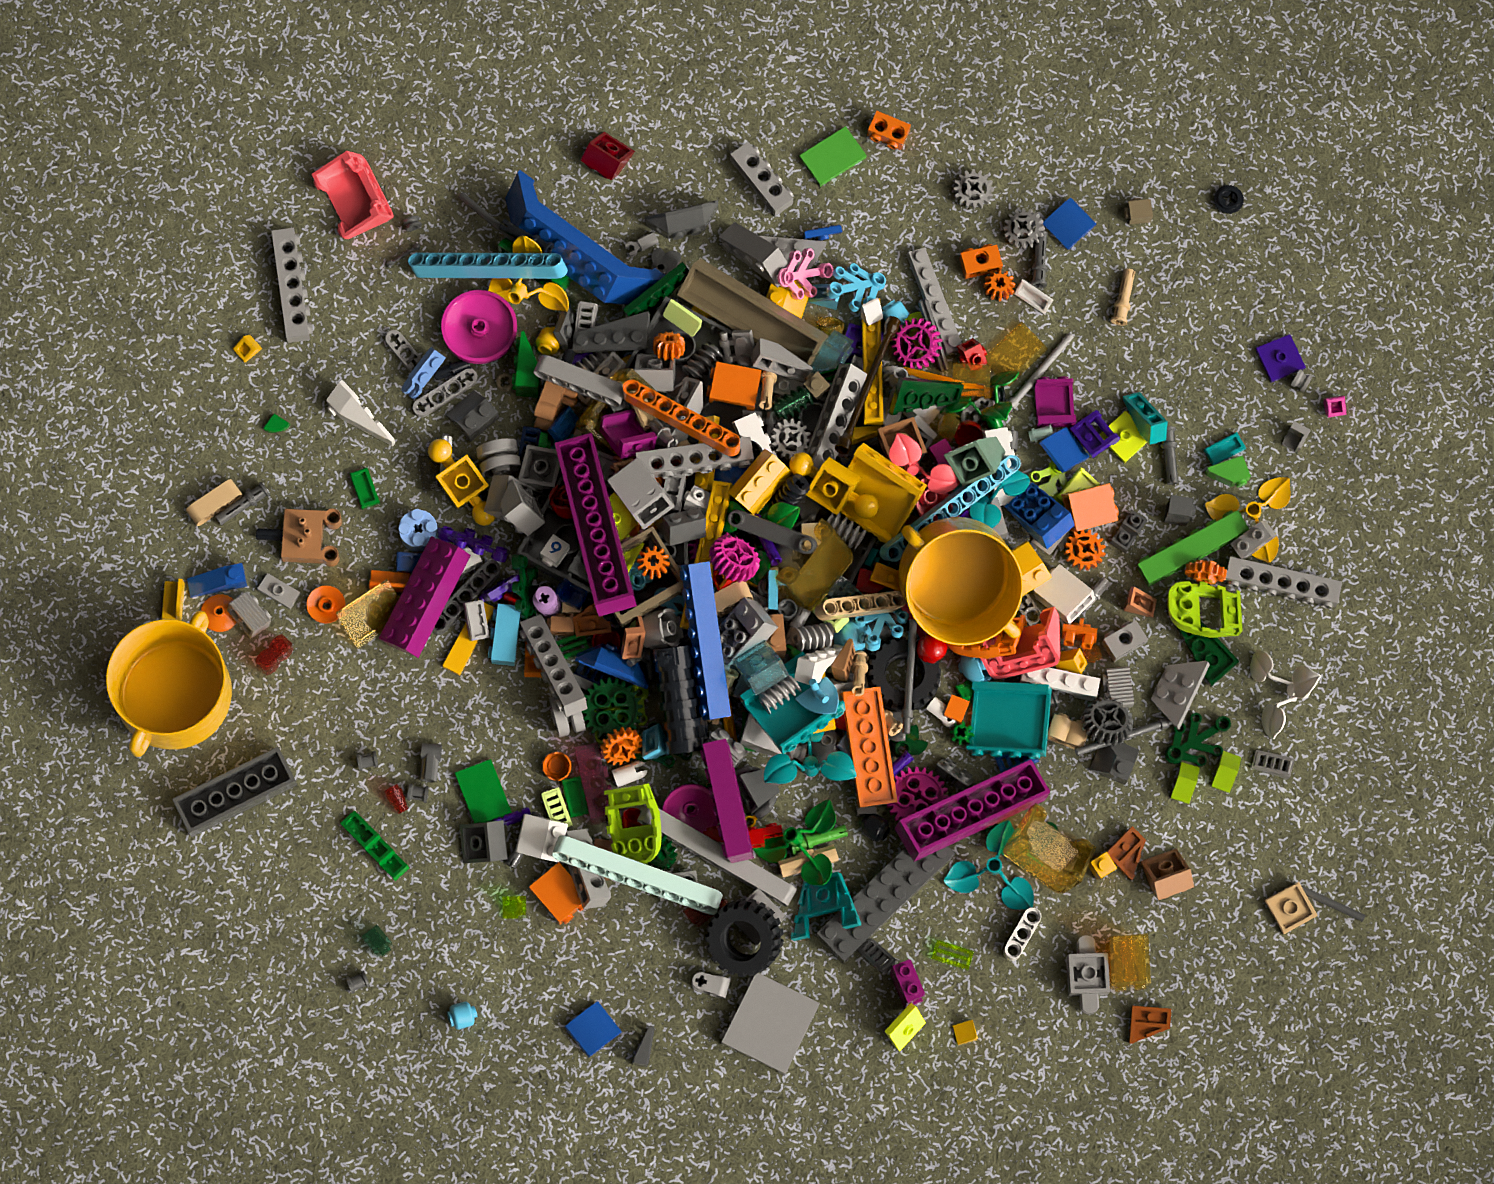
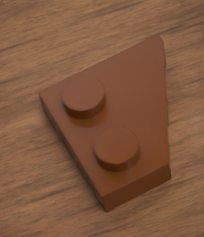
M594 603L573 617L576 637L614 631L610 621H606L603 616L599 617Z
M1133 826L1106 851L1114 864L1129 880H1133L1135 877L1134 873L1146 839Z
M1132 1005L1129 1043L1133 1044L1170 1029L1172 1009Z

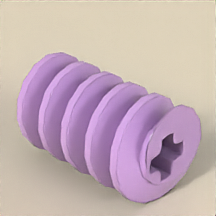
M542 586L536 590L533 595V604L541 615L551 617L558 614L561 609V600L552 588Z

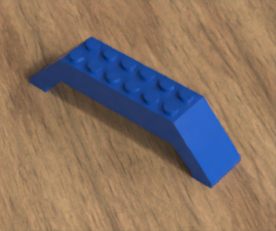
M521 170L517 172L505 198L510 222L532 235H540L541 239L546 242L554 243L551 253L561 255L568 269L566 275L604 303L629 305L665 276L656 268L652 270L627 266L540 203L533 186L535 180Z

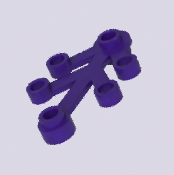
M443 526L437 530V537L440 540L453 542L454 545L460 548L467 546L477 555H483L485 550L492 553L491 558L493 560L506 562L508 556L507 549L501 546H497L496 549L489 547L494 539L489 535H483L482 539L474 538L476 531L470 528H465L464 532L453 531V528Z

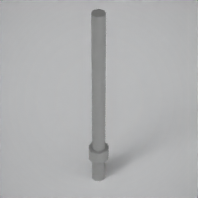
M1068 333L1014 397L1008 399L1012 403L1011 410L1017 408L1019 401L1034 385L1035 380L1042 376L1072 341L1074 336L1071 333Z

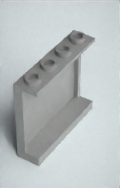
M757 973L749 977L746 986L749 988L746 994L741 993L737 1001L740 1006L737 1012L732 1011L728 1020L731 1024L728 1029L724 1028L720 1039H722L721 1045H726L777 1070L779 1074L785 1076L820 1003Z

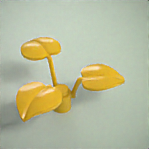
M519 236L513 243V253H542L540 246L527 236ZM492 278L489 284L488 291L500 295L512 304H519L523 298L528 299L529 296L540 292L538 295L539 301L546 308L565 312L569 309V301L565 291L555 283L547 282L543 288L539 287L527 293L525 284L521 283L523 278H519L515 285L512 284L509 278Z
M1278 477L1265 482L1260 487L1258 493L1260 499L1265 502H1250L1246 508L1239 511L1240 514L1246 513L1247 517L1255 520L1257 524L1259 523L1258 518L1261 516L1262 506L1269 504L1272 509L1285 507L1291 497L1290 479L1288 477ZM1222 494L1207 502L1205 507L1209 516L1213 520L1216 519L1218 521L1223 518L1222 516L1231 510L1233 512L1237 511L1240 504L1235 496ZM1278 537L1273 538L1253 553L1252 556L1266 563L1272 562L1278 553Z

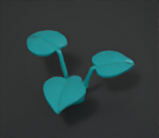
M1017 470L1000 483V486L997 487L990 498L984 495L970 507L971 519L978 520L991 528L995 527L1001 520V511L997 506L990 503L1002 488L1008 496H1017L1023 493L1030 484L1029 476ZM961 482L953 491L962 486Z
M824 732L814 733L808 740L800 742L808 743V757L803 760V766L796 760L791 761L790 757L785 753L776 754L769 759L765 766L764 782L776 784L789 783L796 778V766L809 777L816 776L821 770L824 777L835 781L856 778L857 773L851 757L841 751L830 753L827 761L822 760L818 764L817 758L812 756L811 742L821 741Z
M1009 820L996 825L987 836V849L990 852H997V854L987 861L986 867L976 873L974 864L969 861H959L951 867L944 878V883L952 890L960 893H970L979 887L977 876L986 871L992 875L999 874L1008 885L1001 893L1003 903L1008 908L1014 910L1033 908L1034 893L1029 882L1024 878L1015 877L1010 883L1001 871L1000 853L1004 856L1012 855L1019 846L1018 835Z

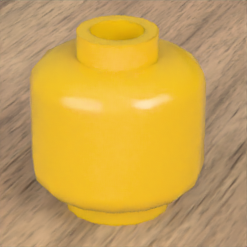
M555 327L543 328L536 339L538 351L544 355L557 353L561 346L553 333Z

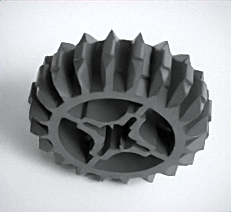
M1100 697L1098 701L1094 699L1091 703L1087 704L1082 713L1081 723L1083 724V730L1086 731V736H1092V741L1098 740L1099 745L1102 742L1105 743L1106 747L1110 743L1113 746L1117 745V743L1121 744L1124 740L1128 739L1133 730L1134 720L1132 719V713L1128 712L1129 707H1123V702L1119 704L1116 699L1111 701L1109 697L1105 700Z

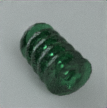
M803 384V388L797 386L796 391L790 390V395L787 393L783 394V399L778 397L776 399L777 403L772 401L771 408L779 420L781 417L788 420L787 414L794 417L793 410L800 413V406L807 409V402L812 406L814 403L810 392Z

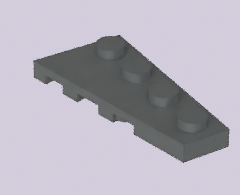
M647 311L575 332L573 335V351L575 353L648 349L650 314Z

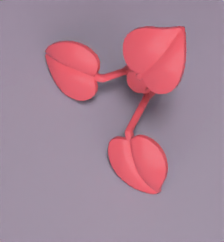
M896 434L889 450V457L892 463L904 466V470L913 476L921 472L927 479H930L927 484L928 489L937 494L948 493L960 484L953 469L947 464L934 466L931 469L930 475H928L918 463L922 455L919 444L905 434Z

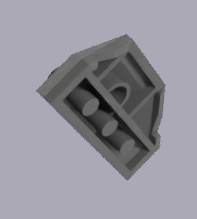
M718 200L645 216V226L667 239L673 238V240H678L688 234L692 236L699 235L702 231H705L714 217L719 203Z

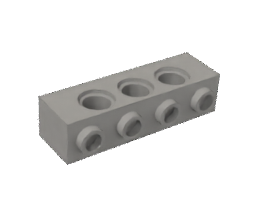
M747 142L730 154V161L775 217L793 204L794 195L789 188H785L782 185L780 176L771 171L768 161L766 159L763 160L759 156L760 152L755 145L751 146ZM753 161L757 165L754 167H750L747 165V163ZM766 176L768 179L766 181H761L758 179V177ZM777 190L779 194L772 195L770 194V191Z
M587 829L566 831L565 836L592 845V838L589 836ZM567 864L583 909L604 907L611 898V892L607 887L605 877Z

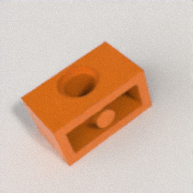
M986 244L975 250L968 248L960 254L959 259L965 279L990 274L991 271L997 272L998 269L1002 270L1003 264L997 245ZM981 257L985 260V262L978 263L976 261V258Z

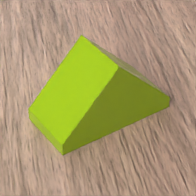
M1223 751L1211 787L1230 793L1239 771L1240 756Z
M1181 762L1171 799L1187 804L1190 803L1197 784L1200 767Z

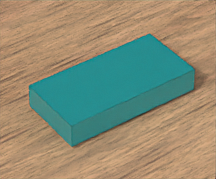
M1236 432L1205 448L1204 452L1213 466L1246 450V447Z

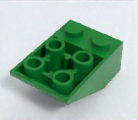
M521 331V337H517L516 341L517 354L519 355H515L514 371L517 373H513L512 390H516V396L539 398L541 378L533 373L537 361L525 332Z

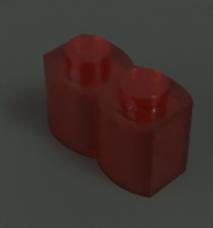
M283 634L275 637L271 641L269 648L263 650L257 656L255 661L257 667L267 676L274 673L278 669L280 662L286 660L292 654L294 649L292 643Z

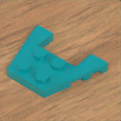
M832 873L829 881L823 886L810 885L803 881L798 902L800 905L798 915H795L794 923L796 924L794 932H791V940L797 941L810 938L809 918L841 911L842 927L845 929L861 926V921L841 873Z

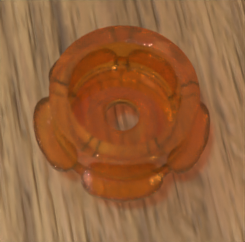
M1095 645L1092 646L1091 650H1084L1083 655L1085 659L1090 663L1099 661L1102 658L1101 648Z

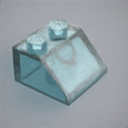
M834 330L824 342L812 365V372L814 374L817 371L820 373L836 369L840 363L844 364L854 349L851 347L854 341Z
M763 640L732 660L756 696L789 676L781 658L766 640Z

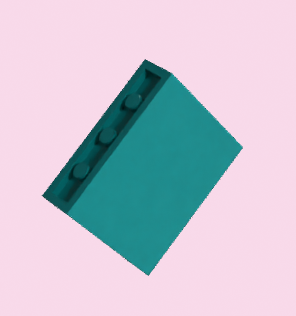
M803 651L740 695L742 705L782 754L787 751H793L798 743L808 740L815 731L825 728L829 721L839 718L846 710L843 700H839L836 714H820L805 709L795 698L808 690L810 685L796 681L801 692L795 689V697L789 693V701L782 698L784 705L777 702V710L770 707L771 714L765 711L759 702L758 692L763 691L765 693L764 688L766 686L771 688V683H777L779 677L784 680L783 675L785 673L795 678L798 658L805 656Z
M973 681L974 697L971 719L972 730L970 733H973L975 736L970 737V744L966 746L969 753H972L971 755L973 756L991 754L990 756L992 757L1010 755L1011 758L1029 756L1030 759L1046 757L1052 693L1049 684Z

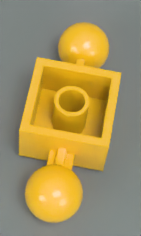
M436 439L432 441L428 447L429 457L436 463H442L446 468L435 478L455 507L459 509L467 502H470L473 507L472 517L477 524L486 526L493 523L496 518L484 512L486 501H482L479 497V494L488 489L489 485L469 456L465 455L455 462L451 457L452 446L447 440Z
M799 452L791 457L789 468L793 474L808 475L813 478L810 490L805 494L806 496L836 515L844 508L847 501L854 505L856 514L861 518H871L877 513L879 505L874 496L870 494L859 495L854 492L862 477L830 457L822 464L820 469L814 466L812 457L807 453Z

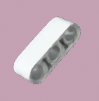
M1029 908L1023 914L1003 950V955L1007 960L1015 961L1022 954L1041 920V913L1038 909ZM1027 914H1034L1037 921H1028ZM1024 930L1027 933V938H1019L1017 931ZM1015 947L1018 954L1015 956L1010 955L1008 948Z

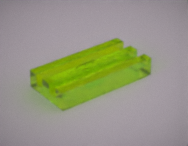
M936 940L931 959L968 971L974 951ZM942 946L964 954H968L969 956L965 957L956 953L939 949L938 947ZM940 953L943 955H947L956 959L966 961L967 963L966 965L958 963L946 958L936 956V954Z

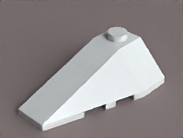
M341 380L326 400L327 410L333 416L337 415L345 422L394 446L395 439L378 420H373L374 416L371 414V411L365 406L361 407V403L358 400L359 397Z

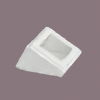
M878 298L861 306V318L868 326L883 319Z

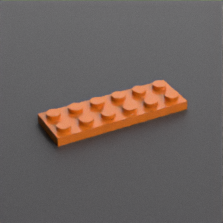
M866 688L861 696H855V693L853 694L852 691L841 692L842 700L845 702L846 710L844 715L850 755L857 773L854 782L858 808L898 802L881 688Z

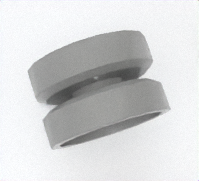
M497 439L483 443L476 448L478 460L482 461L479 465L480 472L485 478H493V475H510L519 471L522 467L520 456L515 455L518 453L517 441L514 439Z
M548 696L551 717L559 738L569 735V722H571L574 732L586 731L582 711L565 717L563 711L559 712L555 701L557 699Z

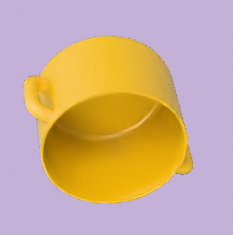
M965 517L940 519L925 526L919 532L910 525L902 528V534L909 543L902 554L899 565L900 591L914 619L925 632L942 642L953 645L982 643L995 637L1002 631L1011 638L1019 637L1020 629L1013 621V618L1022 601L1023 576L1016 557L995 530L978 520Z
M197 611L189 623L178 620H157L143 624L128 633L119 642L111 655L106 674L107 691L112 705L123 724L133 734L129 743V750L134 757H141L149 745L173 750L199 744L219 728L228 713L232 697L231 679L218 647L205 633L209 620L204 611Z

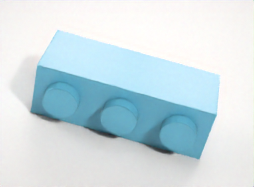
M498 604L497 609L493 611V621H496L495 628H491L490 639L494 640L493 647L489 646L488 658H491L492 664L515 666L520 611H516L515 605Z

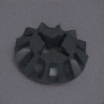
M1225 185L1216 191L1214 203L1216 208L1221 210L1222 213H1229L1231 215L1241 209L1244 197L1237 187ZM1232 194L1231 200L1233 202H1230L1228 205H1226V200L1224 198H1228V196Z

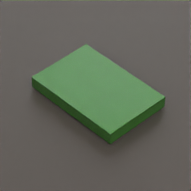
M846 126L799 156L820 187L867 157Z

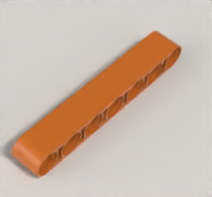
M627 380L623 384V397L628 403L727 456H736L739 453L740 438L737 434L636 380ZM633 389L636 392L628 393L627 391ZM647 398L652 399L651 402H645L644 400ZM663 407L669 408V410L662 411L660 409ZM679 416L686 417L683 420L677 419ZM701 425L702 428L696 429L694 426ZM712 434H718V435H719V436L716 437V438L711 437ZM728 443H735L736 445L733 446V447H730V446H728L727 444H728Z

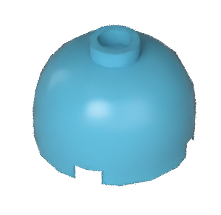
M849 617V622L838 633H834V644L844 646L850 638L853 639L855 651H865V639L872 633L868 623L863 627H859L854 622L855 617Z
M961 655L958 664L959 671L969 681L987 682L992 679L980 658Z

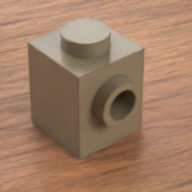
M1134 198L1128 201L1126 208H1124V217L1128 219L1129 225L1151 223L1153 218L1151 199L1142 200L1141 198Z
M818 371L815 374L814 372L810 373L804 379L806 381L804 386L816 400H819L831 388Z

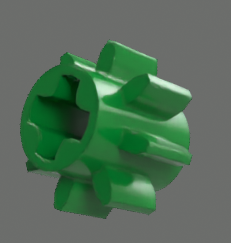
M962 721L961 725L955 723V729L950 731L952 735H955L952 741L956 742L958 740L960 746L965 742L970 744V737L975 736L969 732L972 730V726L966 727L964 721ZM961 730L965 733L964 737L959 734Z

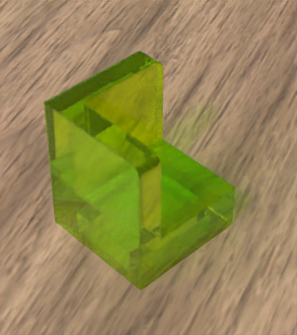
M526 896L502 897L504 919L526 918Z

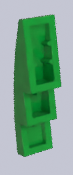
M355 810L340 823L394 881L409 869V866Z

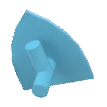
M827 676L820 683H817L816 679H810V688L795 698L805 709L820 714H836L839 705L837 689Z

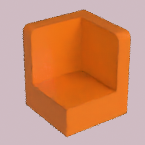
M952 694L948 700L944 716L957 721V725H960L970 701Z

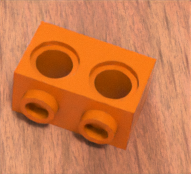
M876 111L869 126L867 136L874 142L887 144L893 150H901L910 132L911 124ZM882 126L884 130L878 131L875 127ZM899 133L901 137L894 138L892 134Z

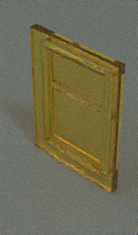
M386 579L335 613L357 649L382 633L399 600V596H397Z

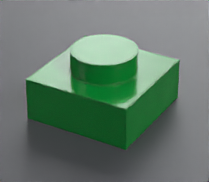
M541 432L538 447L551 449L552 440L549 439L548 433Z

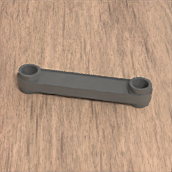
M733 510L728 516V522L733 527L798 552L810 554L817 549V541L813 537L743 510ZM736 513L741 517L740 523H736L734 520ZM806 540L810 541L811 543L810 550H807L805 548L804 544Z

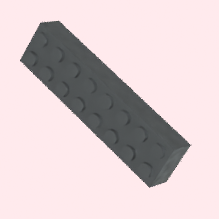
M947 846L913 862L907 849L904 848L852 898L861 921V926L848 929L843 928L841 911H839L817 932V939L844 964L954 857L955 852Z

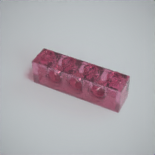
M598 743L574 747L591 825L608 822V815H605V807L609 806L608 794L604 795V791L611 790L612 788L611 784L607 785L606 778L609 775L607 766L602 765L601 759H604L601 754L602 750L598 748ZM595 761L598 765L595 769H589L587 763ZM593 780H600L602 785L594 788L591 785ZM598 798H603L606 804L600 807L595 804V801Z

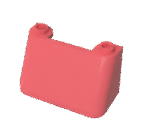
M345 151L312 173L315 187L318 190L327 192L341 220L338 223L337 231L342 238H353L388 222L394 217L368 162L361 154Z
M1055 606L1042 610L1040 614V621L1042 623L1024 627L1016 646V654L990 659L980 658L991 677L994 679H1004L1053 667L1059 663L1060 622ZM998 635L984 641L982 648H989L990 645H995Z

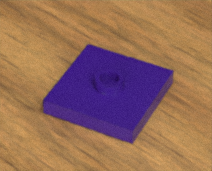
M1290 334L1255 349L1271 383L1306 368Z

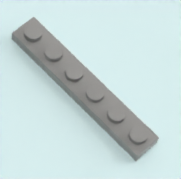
M925 248L909 251L906 256L923 300L927 299L929 301L937 330L940 332L939 336L942 339L945 355L959 353L957 346L962 344L927 251Z

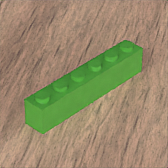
M1231 510L1225 513L1222 519L1218 521L1214 519L1208 522L1204 529L1200 530L1197 528L1189 533V537L1185 539L1182 537L1172 542V546L1168 548L1164 546L1158 549L1152 557L1147 555L1141 558L1137 569L1147 586L1150 587L1182 570L1189 562L1195 563L1197 560L1221 549L1247 532L1249 528L1238 510L1235 512Z

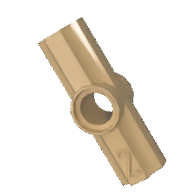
M834 844L817 850H806L812 858L822 853L830 859L831 863L839 861ZM800 852L797 856L778 861L782 877L785 878L801 873L804 863L810 860L803 852Z

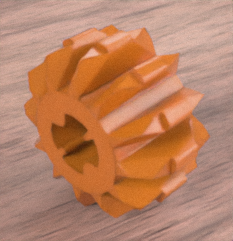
M998 269L997 274L991 271L990 276L985 277L986 283L983 284V288L987 289L985 291L986 295L992 294L991 300L996 296L1000 302L1002 296L1007 300L1009 295H1013L1014 290L1012 288H1015L1016 284L1012 282L1013 276L1007 277L1008 271L1001 274V270ZM998 283L1002 284L1000 288L997 287Z
M665 331L664 334L658 333V336L654 337L653 340L654 354L659 359L664 358V360L670 359L671 361L674 358L679 359L685 351L684 338L679 333L674 334L673 331L671 333Z
M657 546L653 547V551L646 547V553L643 551L639 553L642 558H637V563L641 564L638 566V570H644L642 573L644 577L650 573V579H653L654 574H656L657 578H661L660 572L666 574L667 569L665 567L670 566V562L666 561L669 559V555H663V548L657 552ZM651 559L656 560L655 566H651Z

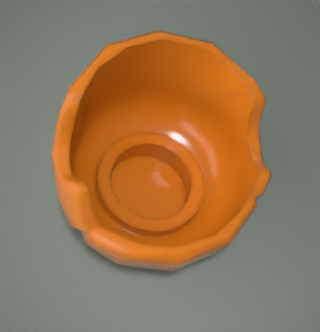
M551 752L542 762L544 774L553 781H561L568 777L571 772L572 763L570 758L562 752Z

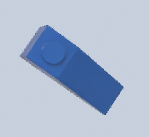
M242 563L220 567L187 579L190 598L248 587Z

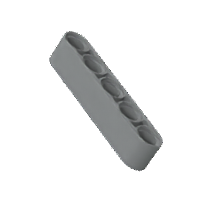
M541 355L533 372L543 380L614 407H619L624 398L623 384L548 355Z

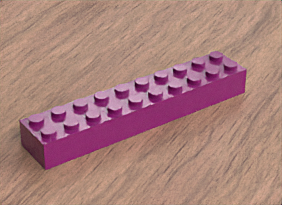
M589 433L556 442L555 447L597 613L600 617L636 607L593 435Z

